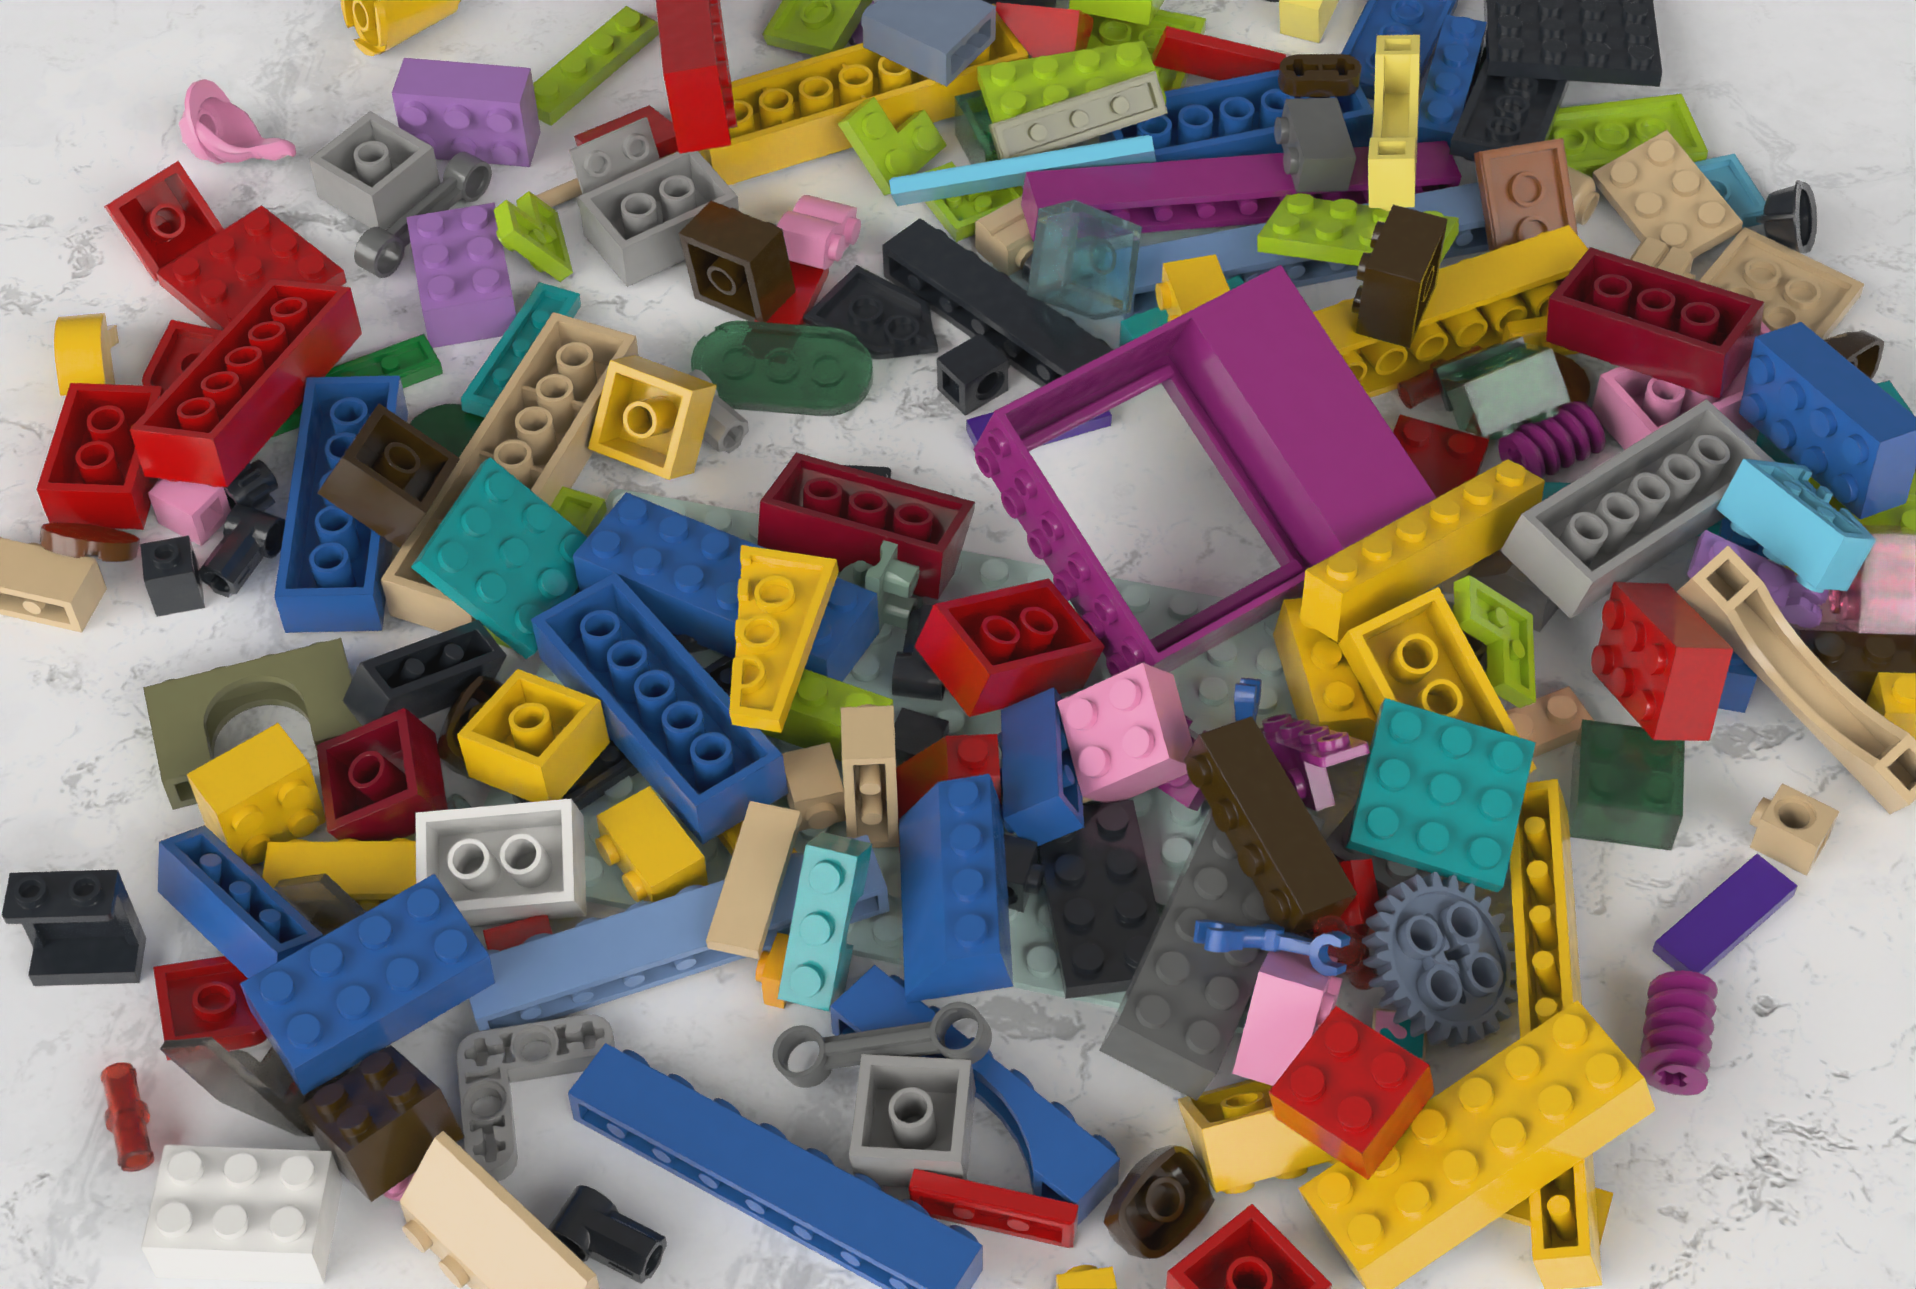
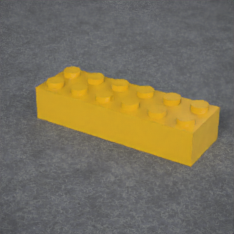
M1576 1000L1431 1098L1369 1180L1338 1161L1298 1189L1313 1217L1365 1289H1394L1655 1111V1107L1645 1077L1584 1006Z

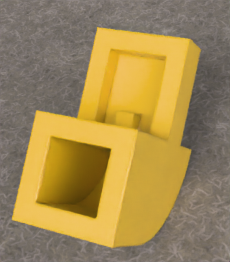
M105 313L60 316L57 318L54 331V353L60 396L67 395L70 383L115 384L110 349L119 343L117 325L107 326Z

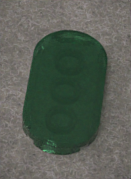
M729 321L714 327L715 331L711 332L707 337L704 335L697 342L691 357L692 371L697 369L705 373L712 383L717 385L716 390L719 398L731 408L737 410L836 416L854 409L866 398L871 389L874 376L872 358L867 348L865 349L858 338L850 332L832 327Z

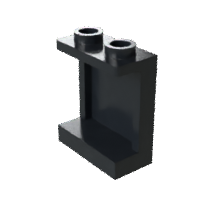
M118 870L9 873L2 917L6 924H22L32 944L33 952L28 976L33 986L140 983L146 936Z

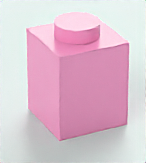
M159 479L148 492L158 523L181 536L189 535L191 541L200 546L225 523L231 511L224 487H211L205 484L182 481L171 482L167 479Z

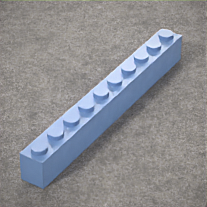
M1478 182L1415 194V207H1405L1420 212L1438 211L1444 216L1459 218V233L1443 259L1489 250ZM1262 223L1111 252L1110 286L1125 320L1136 313H1143L1158 307L1155 286L1156 283L1162 282L1163 263L1216 254L1225 279L1228 280L1239 275L1245 283L1281 265L1296 288L1356 276L1358 266L1257 252V235L1266 224Z

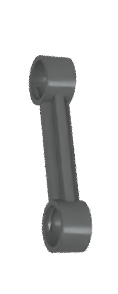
M468 152L456 154L446 166L443 182L387 230L380 227H372L364 232L355 247L354 259L356 264L379 278H386L393 274L401 264L405 247L410 243L406 217L449 210L461 198L468 202L478 200L486 192L492 177L491 166Z
M954 1002L941 1008L931 1022L822 1037L819 1032L809 1026H794L784 1031L778 1037L773 1047L772 1056L774 1065L787 1080L797 1087L810 1088L825 1081L832 1069L860 1065L861 1054L919 1057L942 1053L946 1059L971 1060L973 1064L982 1059L988 1052L992 1042V1032L987 1021L974 1006L964 1002ZM964 1018H970L978 1022L976 1037L969 1045L955 1050L946 1047L945 1034L954 1022ZM807 1041L817 1042L819 1055L815 1063L809 1069L802 1072L790 1071L788 1069V1060L791 1052L801 1043Z

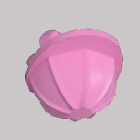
M202 79L193 82L187 89L184 102L185 110L179 122L182 142L186 144L197 158L209 160L218 165L226 162L238 163L250 158H264L276 161L287 155L292 157L296 155V148L292 142L281 138H262L249 115L232 104L225 93L214 82Z

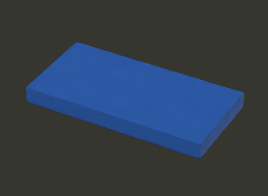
M1458 0L1367 1L1341 53L1355 57L1360 62L1362 68L1359 84L1366 98L1374 100L1377 35H1420L1421 84L1434 56L1445 15L1453 16Z

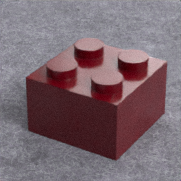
M402 708L316 745L327 832L339 841L348 838L359 841H391L416 833V813L448 810L436 733L409 710Z

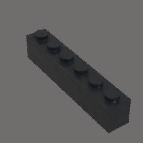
M921 218L882 245L883 270L886 279L928 301L929 308L969 337L973 338L981 333L993 346H999L1003 349L1012 367L1041 387L1113 351L1104 340L1094 337L1078 326L1072 318L1063 316L1044 303L1038 295L1031 294L1013 282L1007 274L997 271L981 260L976 253L966 250L950 239L945 232L934 228Z

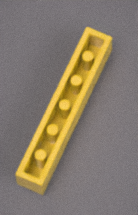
M1507 459L1306 569L1300 619L1332 640L1339 642L1348 630L1416 598L1500 550L1521 514L1542 502L1545 480L1526 470L1522 465Z

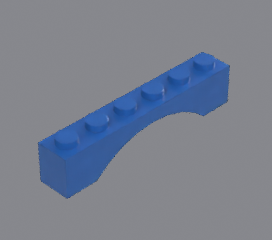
M873 965L830 1006L832 1034L842 1035L931 1022L940 1008L936 1006L928 1007L921 1001L907 1003L904 980L897 975L888 976L876 965ZM952 1024L948 1028L944 1040L948 1049L955 1050L966 1047L975 1037L967 1038L953 1027ZM988 1050L982 1059L972 1064L976 1087L975 1097L1002 1121L1017 1143L1028 1169L1032 1194L1079 1205V1225L1118 1185L1120 1157H1118L1115 1148L1108 1140L1098 1134L1093 1136L1076 1123L1073 1115L1066 1107L1055 1101L1051 1103L1034 1090L1032 1083L1024 1074L1016 1069L1009 1071L996 1061L991 1051ZM942 1053L919 1056L927 1058H945L942 1055Z

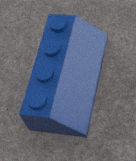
M990 774L938 782L899 819L904 985L907 1003L1013 987L1004 826L1001 804Z

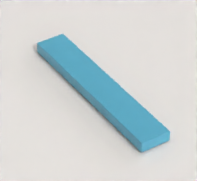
M1145 135L894 177L889 180L891 195L896 205L902 206L1023 186L1026 172L1156 162L1152 136Z

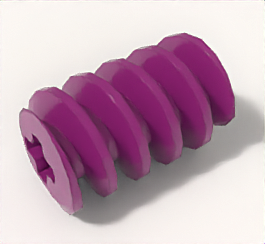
M1573 401L1564 404L1561 408L1549 411L1544 416L1534 418L1531 423L1518 426L1516 430L1503 433L1499 438L1498 450L1502 462L1509 459L1544 479L1545 474L1548 476L1557 474L1560 466L1562 468L1572 467L1575 459L1578 461L1588 459L1590 452L1593 454L1602 452L1605 448L1606 439L1599 419L1592 408L1585 402Z
M1671 971L1658 975L1649 984L1647 992L1649 1000L1645 1008L1646 1019L1643 1025L1644 1037L1640 1048L1642 1055L1639 1060L1638 1070L1645 1077L1649 1085L1660 1091L1673 1095L1689 1096L1701 1093L1708 1085V1078L1705 1073L1708 1072L1711 1061L1707 1054L1710 1053L1713 1044L1709 1036L1712 1035L1715 1024L1712 1017L1717 1007L1713 999L1718 994L1716 983L1708 976L1692 971Z

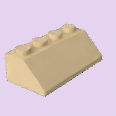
M442 1131L434 1138L399 1201L406 1220L402 1230L419 1251L424 1253L430 1248L441 1259L439 1262L441 1270L455 1286L460 1289L466 1284L471 1289H600L597 1275L450 1136Z

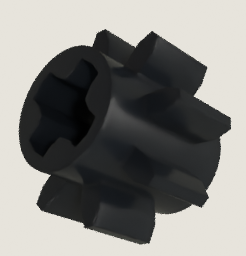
M259 459L251 464L248 463L228 487H224L231 510L241 503L265 511L276 503L270 493L278 489L277 480L269 467Z

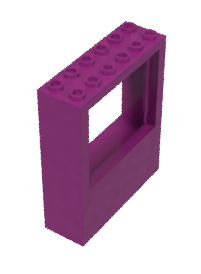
M1281 265L995 410L973 449L980 471L987 478L991 477L1001 492V501L1006 512L1012 518H1017L1026 531L1027 542L1033 554L1038 559L1045 561L1054 575L1053 582L1056 588L1067 601L1070 600L1080 617L1105 646L1102 652L1106 657V666L1111 676H1115L1141 663L1166 672L1173 671L1281 610L1284 599L1303 598L1306 569L1436 499V496ZM1161 383L1281 567L1154 638L1149 639L1029 451Z

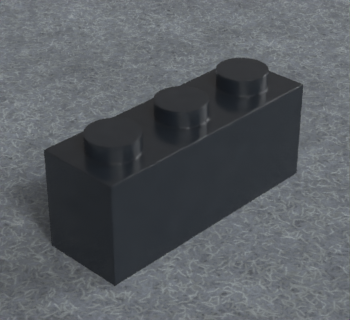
M475 620L360 662L342 701L362 726L402 708H406L418 719L451 707L460 693L477 677L487 676L495 679L507 654L481 622Z

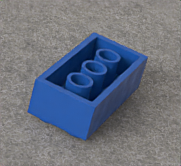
M1798 322L1756 336L1739 414L1797 465L1807 466L1812 472L1811 477L1821 486L1827 487L1833 494V497L1858 519L1861 520L1905 504L1916 469V416L1804 323Z
M432 874L245 980L240 985L251 1013L299 1090L305 1095L363 1061L368 1056L382 1050L495 984L490 955L437 876Z

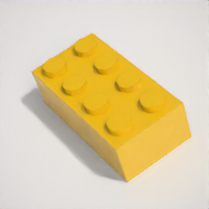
M1439 587L1348 630L1339 642L1346 660L1377 717L1381 703L1387 698L1520 738ZM1533 760L1531 762L1529 775L1537 769Z

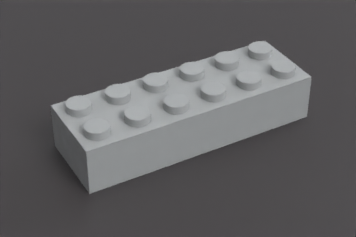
M1706 399L1522 513L1503 545L1501 552L1571 619L1609 594L1613 582L1629 581L1722 520V518H1725L1716 508L1743 459L1775 461Z

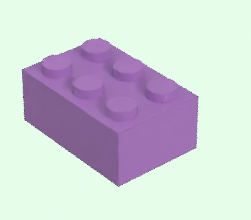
M415 58L403 59L392 90L398 126L432 146L435 159L451 160L460 152H468L488 164L531 166L541 133L531 68Z
M495 202L406 217L428 341L432 348L501 337L516 317L504 249L496 234L498 227L493 210L496 208Z

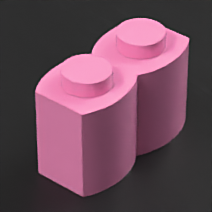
M803 195L796 203L793 211H787L777 224V227L783 230L789 261L824 270L828 269L834 261L838 262L850 244L854 245L859 237L861 221L856 218L857 207L810 195Z

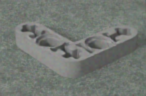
M586 1014L478 1031L469 1034L460 1042L457 1047L456 1061L464 1151L497 1182L506 1179L513 1173L518 1159L510 1083L584 1071L605 1043L615 1048L610 1023L598 1015ZM595 1035V1048L585 1049V1036ZM566 1038L568 1054H562L559 1039ZM533 1041H544L551 1046L548 1055L539 1060H528L521 1053L523 1048ZM505 1047H510L514 1062H506ZM488 1052L487 1065H476L477 1053ZM484 1096H494L502 1101L499 1110L490 1116L474 1114L472 1106L479 1098ZM494 1133L498 1150L496 1161L486 1162L484 1156H486L487 1151L484 1134Z

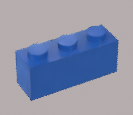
M1054 687L1001 709V732L998 733V744L1002 752L1000 781L1003 788V804H1001L1003 825L1009 833H1016L1019 838L1038 842V846L1084 828L1083 797L1057 704L1063 698Z

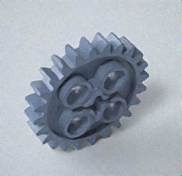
M1433 872L1424 878H1421L1418 874L1386 891L1387 896L1374 903L1378 913L1366 919V924L1375 932L1362 938V943L1374 950V955L1363 960V965L1376 968L1378 976L1374 977L1369 982L1370 987H1383L1386 992L1381 998L1379 1005L1384 1007L1393 1003L1397 1007L1393 1022L1398 1024L1407 1019L1411 1020L1410 1035L1416 1037L1427 1032L1430 1045H1435L1444 1040L1449 1048L1464 1042L1469 1045L1485 1038L1488 1034L1498 1031L1500 1029L1499 1022L1512 1016L1507 1005L1518 1001L1517 992L1510 987V985L1517 983L1516 971L1511 969V963L1516 961L1515 952L1509 951L1507 943L1514 939V933H1502L1499 928L1506 917L1504 913L1491 916L1488 912L1491 898L1487 896L1476 901L1474 899L1475 885L1470 883L1459 889L1455 875H1451L1441 881L1437 872Z

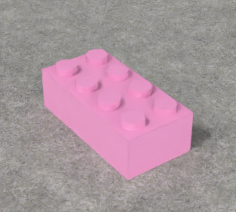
M1762 322L1760 335L1771 332ZM1750 358L1720 399L1699 394L1696 391L1663 380H1657L1651 376L1620 366L1600 375L1592 410L1600 423L1624 450L1706 399L1743 432L1754 427L1739 414Z

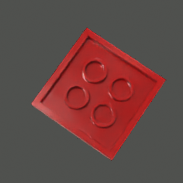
M262 205L156 272L161 287L207 325L218 330H223L270 279L342 286L347 283L345 272L340 266Z

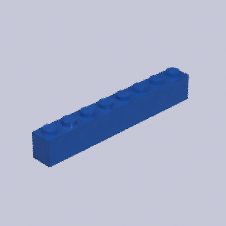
M605 1043L568 1092L571 1111L575 1121L882 1289H971L983 1271V1245L967 1229L958 1225H950V1227L931 1218L929 1213L918 1203L909 1199H902L900 1201L888 1195L868 1176L860 1173H855L854 1175L834 1166L832 1160L821 1151L814 1148L804 1150L788 1141L786 1136L776 1127L768 1123L758 1125L741 1116L740 1112L729 1102L720 1098L711 1100L696 1092L693 1086L681 1076L676 1074L666 1076L651 1068L642 1056L632 1050L625 1049L621 1052Z

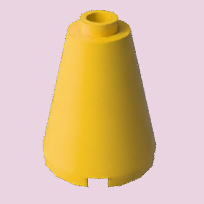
M341 0V7L347 28L355 26L360 37L353 40L356 46L365 55L375 56L384 53L457 11L461 0Z

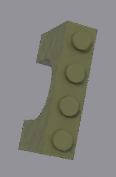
M341 638L326 642H316L306 647L278 654H268L258 659L230 666H221L210 671L178 679H168L162 683L143 687L161 780L172 810L197 804L187 774L215 758L214 746L218 734L227 722L243 711L264 705H278L291 708L303 715L310 723L315 747L320 743L362 726L342 701L352 681V676Z

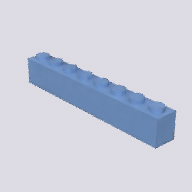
M868 835L857 838L847 837L870 843ZM873 848L864 893L854 907L850 924L890 911L887 886ZM803 853L791 854L763 950H771L777 932L787 935L790 933L804 857ZM725 880L706 886H688L680 890L675 896L656 902H638L627 908L625 912L606 918H588L579 922L574 928L552 935L547 933L537 934L528 938L521 945L502 951L487 950L490 955L495 984L469 998L479 1031L554 1020L746 958L745 956L712 950L707 947L706 938Z

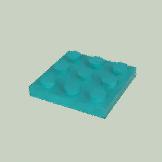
M489 457L480 464L411 568L473 618L479 620L483 626L523 658L528 659L538 650L531 619L572 596L578 587L573 554L588 537Z
M1385 698L1380 705L1370 753L1368 754L1345 848L1418 868L1426 872H1437L1438 875L1447 878L1455 875L1457 881L1467 884L1472 883L1477 887L1498 893L1504 887L1536 742Z

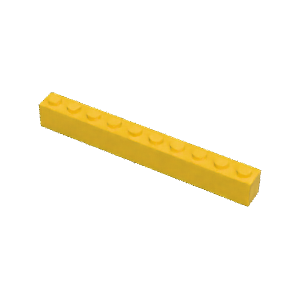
M1558 779L1529 782L1526 784L1510 856L1520 1038L1576 1000L1582 1004L1569 815ZM1592 1153L1529 1196L1532 1257L1544 1289L1602 1286Z

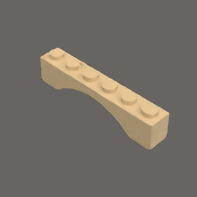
M1726 546L1677 591L1889 814L1909 806L1916 800V740L1907 731L1890 722L1868 706L1822 664L1787 622L1771 597L1765 583L1729 546Z

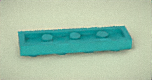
M539 282L462 395V411L485 418L551 314L554 312L574 318L581 308L580 294Z

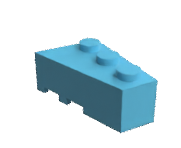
M1743 459L1716 508L1732 521L1730 524L1731 529L1743 537L1757 541L1764 547L1762 552L1768 559L1792 569L1798 574L1796 577L1798 583L1805 588L1818 593H1823L1825 589L1847 591L1876 539L1848 509L1841 508L1838 512L1829 504L1833 494L1827 487L1820 486L1816 490L1808 482L1812 472L1807 466Z

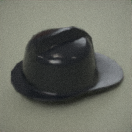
M1797 180L1794 186L1776 190L1768 195L1763 215L1756 217V222L1764 225L1767 238L1799 253L1810 252L1814 245L1817 233V208L1810 185Z

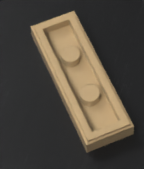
M753 801L749 802L706 938L708 949L760 959L802 821L801 811Z

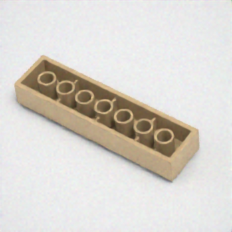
M553 312L459 457L460 460L430 509L405 541L381 578L390 616L440 632H445L476 620L413 570L411 566L480 464L489 457L549 506L553 503L562 486L572 488L594 452L589 450L588 446L609 362L613 359L632 355L639 356L636 336Z

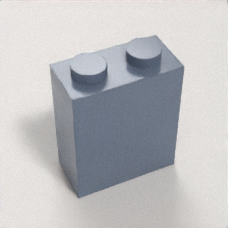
M877 0L874 4H870L862 14L863 47L947 87L996 40V6L983 0Z

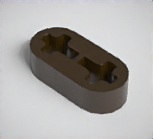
M1346 54L1290 55L1280 63L1278 86L1285 94L1295 97L1348 96L1355 93L1359 88L1362 66L1355 57Z

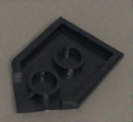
M858 265L803 317L804 323L874 360L938 352V344L932 326L928 301Z

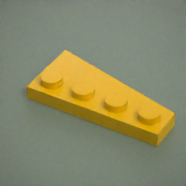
M741 545V579L738 580L737 594L739 608L738 619L735 623L736 651L732 665L729 714L732 725L782 733L839 573L837 560Z

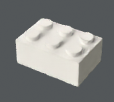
M572 799L416 813V884L435 874L470 927L512 923L541 915H548L549 920L587 916L584 816Z
M164 1145L141 1245L156 1278L324 1284L343 1184L332 1151Z

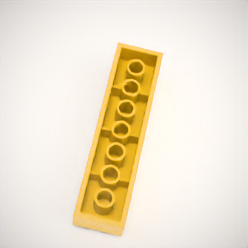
M997 12L996 40L947 87L864 48L863 43L732 81L734 108L738 127L729 129L731 146L700 150L698 152L728 185L852 148L838 123L864 100L872 97L876 98L895 129L915 112L922 110L926 111L934 123L987 107L977 80V67L1029 59V54Z
M1570 225L1440 268L1436 288L1410 348L1357 334L1358 314L1352 312L1354 298L1342 300L1335 305L1314 311L1313 314L1368 396L1372 398L1435 376L1432 367L1502 342L1506 322L1548 316L1549 297L1587 252L1588 248Z

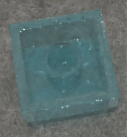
M1075 199L1039 208L1027 295L1092 320L1131 313L1142 226Z

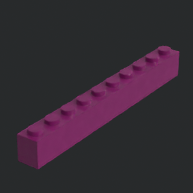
M1446 141L1417 143L1415 194L1460 185L1462 175L1453 155L1449 154L1450 148ZM1369 147L1353 148L1356 161L1348 191L1296 192L1291 174H1286L1284 170V153L1026 172L1021 206L1033 242L1267 223L1286 195L1304 193L1316 199L1331 201L1349 199L1356 202V204L1369 203Z

